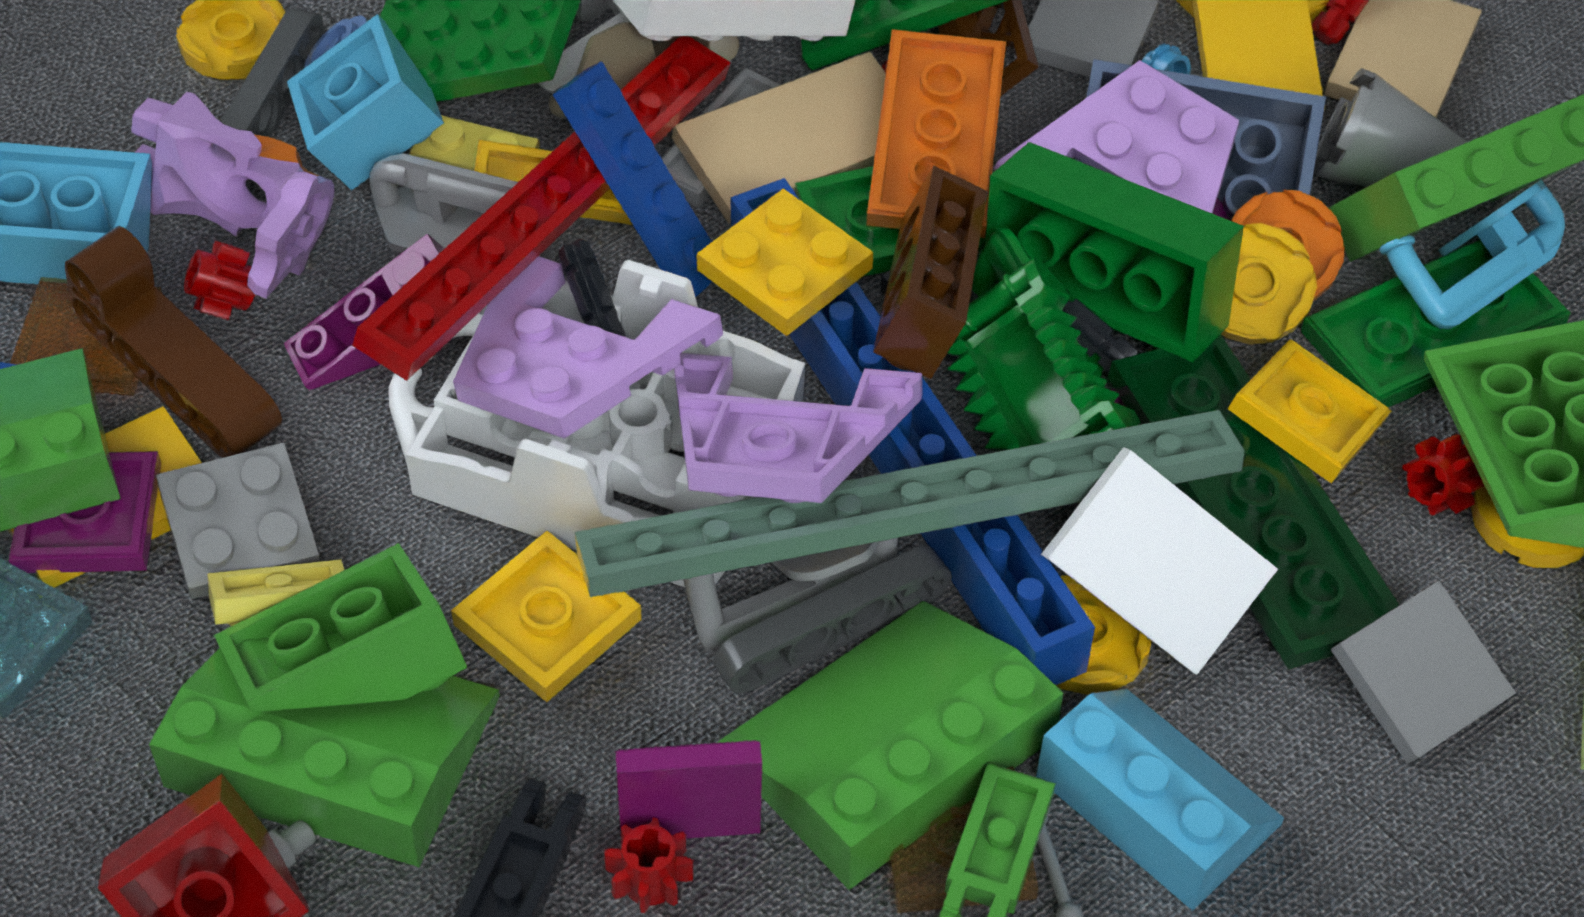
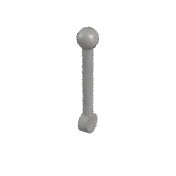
M1048 810L1038 840V846L1059 906L1055 917H1083V912L1079 905L1071 901L1046 826L1050 812Z

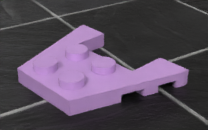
M1139 60L1001 158L993 167V172L1028 142H1031L1069 158L1074 157L1082 163L1213 214L1238 131L1239 119Z
M538 256L487 305L453 380L457 399L460 402L565 439L630 397L629 386L651 372L663 376L681 364L680 353L699 341L705 347H708L719 340L723 335L720 314L671 299L640 335L632 340L605 331L597 326H590L542 309L566 282L561 263Z
M680 353L681 364L674 368L688 489L690 491L716 493L725 497L743 495L781 499L789 503L805 501L822 503L921 401L922 373L864 368L852 404L850 406L729 396L726 394L733 380L732 357Z

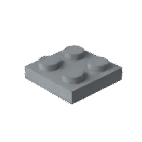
M285 443L156 474L159 492L190 600L209 595L207 573L320 562L319 552Z

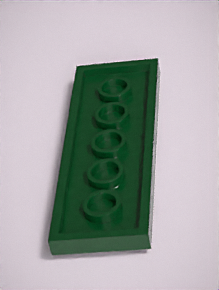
M1221 334L1194 362L1163 349L1112 361L1108 379L1116 392L1119 393V397L1124 405L1135 411L1141 422L1138 425L1220 410L1244 449L1242 471L1174 485L1278 569L1249 607L1288 670L1334 656L1330 649L1399 606V603L1310 468L1228 410L1236 394L1251 379Z

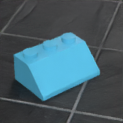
M0 142V282L68 287L65 261L117 226L124 227L131 232L147 252L150 232L151 155L148 153Z
M1128 689L1090 693L1044 734L1036 778L1056 783L1054 793L1192 911L1283 823L1284 817Z

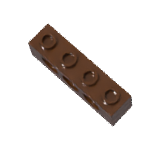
M934 165L901 220L873 353L886 358L893 366L905 371L912 370L916 373H922V376L929 379L933 377L966 324L988 191Z

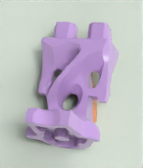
M186 92L174 105L147 98L133 114L131 132L134 135L156 143V149L142 144L135 151V153H148L152 159L150 212L153 215L171 213L198 215L215 222L234 236L243 228H258L255 241V256L247 286L258 296L267 298L289 272L300 275L305 268L309 253L322 233L328 219L334 197L333 182L305 169L302 166L295 146L267 136L255 135L252 131L238 130L224 125L214 117L194 93ZM251 179L258 183L266 194L267 202L259 201L246 186V180Z

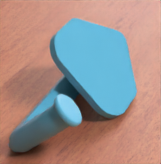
M1541 179L1438 250L1442 257L1446 256L1478 235L1493 257L1444 292L1441 291L1413 248L1415 243L1414 236L1408 235L1400 239L1391 240L1380 247V253L1387 255L1396 275L1426 318L1434 326L1449 330L1461 324L1555 257L1565 230L1564 213L1555 197ZM1523 203L1526 204L1540 224V226L1528 234L1511 212Z

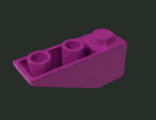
M429 234L424 235L283 344L304 386L312 390L381 365L352 346L357 327L445 248Z

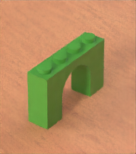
M1584 94L1399 170L1328 207L1337 217L1342 229L1343 247L1345 246L1344 250L1349 261L1352 262L1380 250L1382 245L1391 240L1400 239L1408 235L1412 236L1489 200L1490 202L1496 201L1529 187L1541 179L1544 180L1583 162Z

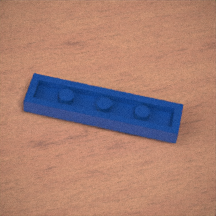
M601 61L585 69L552 95L660 270L689 279L695 296H698L712 281L697 271V253L713 241L709 238L686 200L683 191L678 187L656 151L653 142L647 136L623 97L620 88Z

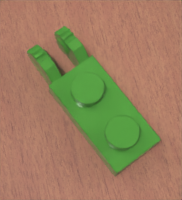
M991 763L987 764L946 879L945 893L947 895L939 917H962L961 913L965 899L991 907L988 917H1007L1008 913L1014 914L1054 795L1056 783Z

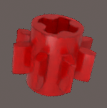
M215 241L211 253L197 250L194 253L184 280V292L197 297L194 309L204 314L229 320L232 308L246 311L250 307L255 294L247 286L248 275L252 267L246 264L250 255L248 251Z
M1455 434L1442 441L1433 436L1416 444L1415 449L1419 457L1403 464L1402 467L1407 472L1409 497H1414L1419 503L1428 506L1429 514L1433 516L1448 508L1457 514L1475 505L1474 497L1471 493L1485 487L1466 446L1462 444L1461 436Z
M653 818L649 824L640 825L634 829L623 825L621 827V849H606L604 853L605 870L615 874L611 879L612 896L618 899L628 895L630 899L639 904L640 913H646L649 906L658 905L665 901L673 906L677 905L678 887L676 881L689 882L693 881L694 877L693 860L683 856L686 852V834L679 832L671 835L666 829L660 827L658 818ZM647 863H653V867L645 866Z

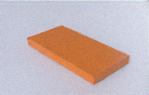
M892 30L866 226L900 229L901 220L934 165L988 191L980 238H985L990 175L993 171L1006 41Z

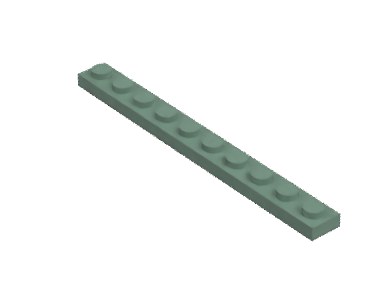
M1220 410L847 480L843 481L822 503L806 501L789 503L781 499L757 497L575 532L576 549L589 596L595 597L1081 503L1123 447L1133 451L1172 484L1242 471L1244 449Z

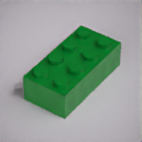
M1028 142L990 175L985 244L993 231L1001 228L1012 230L1029 259L1031 260L1034 257L1039 259L1059 282L1064 284L1065 288L1070 292L1069 300L1071 302L1076 298L1079 299L1113 329L1194 362L1229 326L1244 229L1243 225L1031 142Z

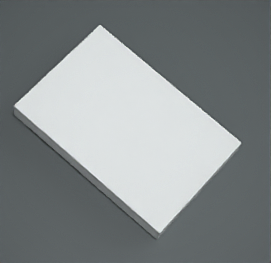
M1125 447L1121 449L1041 554L1195 675L1200 672L1278 570L1138 455Z

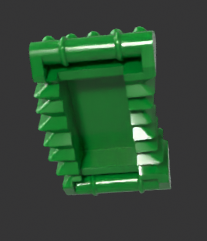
M1036 257L1029 260L1013 273L1004 274L1003 280L969 303L966 324L947 353L958 357L947 370L964 376L955 390L972 396L963 411L982 417L975 427V431L991 435L985 449L995 452L1132 427L1141 423L1133 409L1114 403L1119 393L1104 388L1107 380L1093 375L1098 366L1083 360L1088 349L1074 343L1081 334V331L1070 327L1077 317L1062 311L1070 295L1064 284L1059 282Z

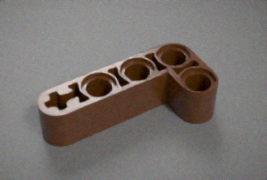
M121 226L113 228L65 261L70 302L83 326L221 458L246 452L282 425L281 412L266 390L155 287L151 260L141 243L126 228Z

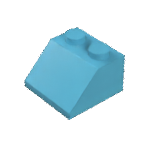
M378 14L287 81L307 150L351 190L369 178V174L376 162L392 155L402 154L413 145L425 141L435 129L444 123L432 89L428 86L386 22Z

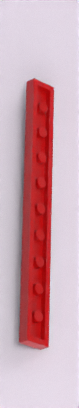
M680 36L624 86L621 92L645 133L655 146L725 80L731 62L693 38ZM573 132L361 323L356 329L352 346L404 380H409L604 195L610 187L576 132Z

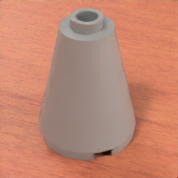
M1361 68L1350 81V84L1359 87L1352 101L1341 97L1328 122L1316 154L1317 158L1325 162L1315 166L1313 174L1324 180L1368 187L1399 170L1465 144L1468 141L1375 72Z

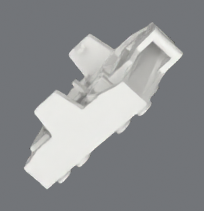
M631 260L624 261L619 271L614 294L610 295L625 335L632 340L640 335L671 299L698 307L692 283L689 279ZM565 281L566 283L542 309L584 323L568 281ZM487 306L453 338L460 336H472L473 338ZM723 331V335L719 340L710 346L705 347L699 341L682 352L732 357L733 380L726 395L797 402L804 401L805 363L789 358L754 340ZM472 338L435 397L434 407H426L418 402L415 397V387L422 376L421 368L407 381L394 373L388 388L389 408L408 468L412 495L535 537H540L544 532L549 531L567 547L576 551L575 532L660 516L614 500V491L673 510V513L757 498L743 495L725 497L716 493L690 491L688 489L685 458L669 453L670 449L684 452L674 369L663 376L651 372L629 386L630 397L565 439L458 401L453 380ZM447 435L515 457L514 464L511 466L448 445ZM724 572L713 573L715 585ZM684 579L671 582L673 584L685 587Z

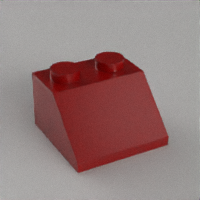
M223 774L216 777L104 857L97 887L121 917H302L309 912V905L267 829Z

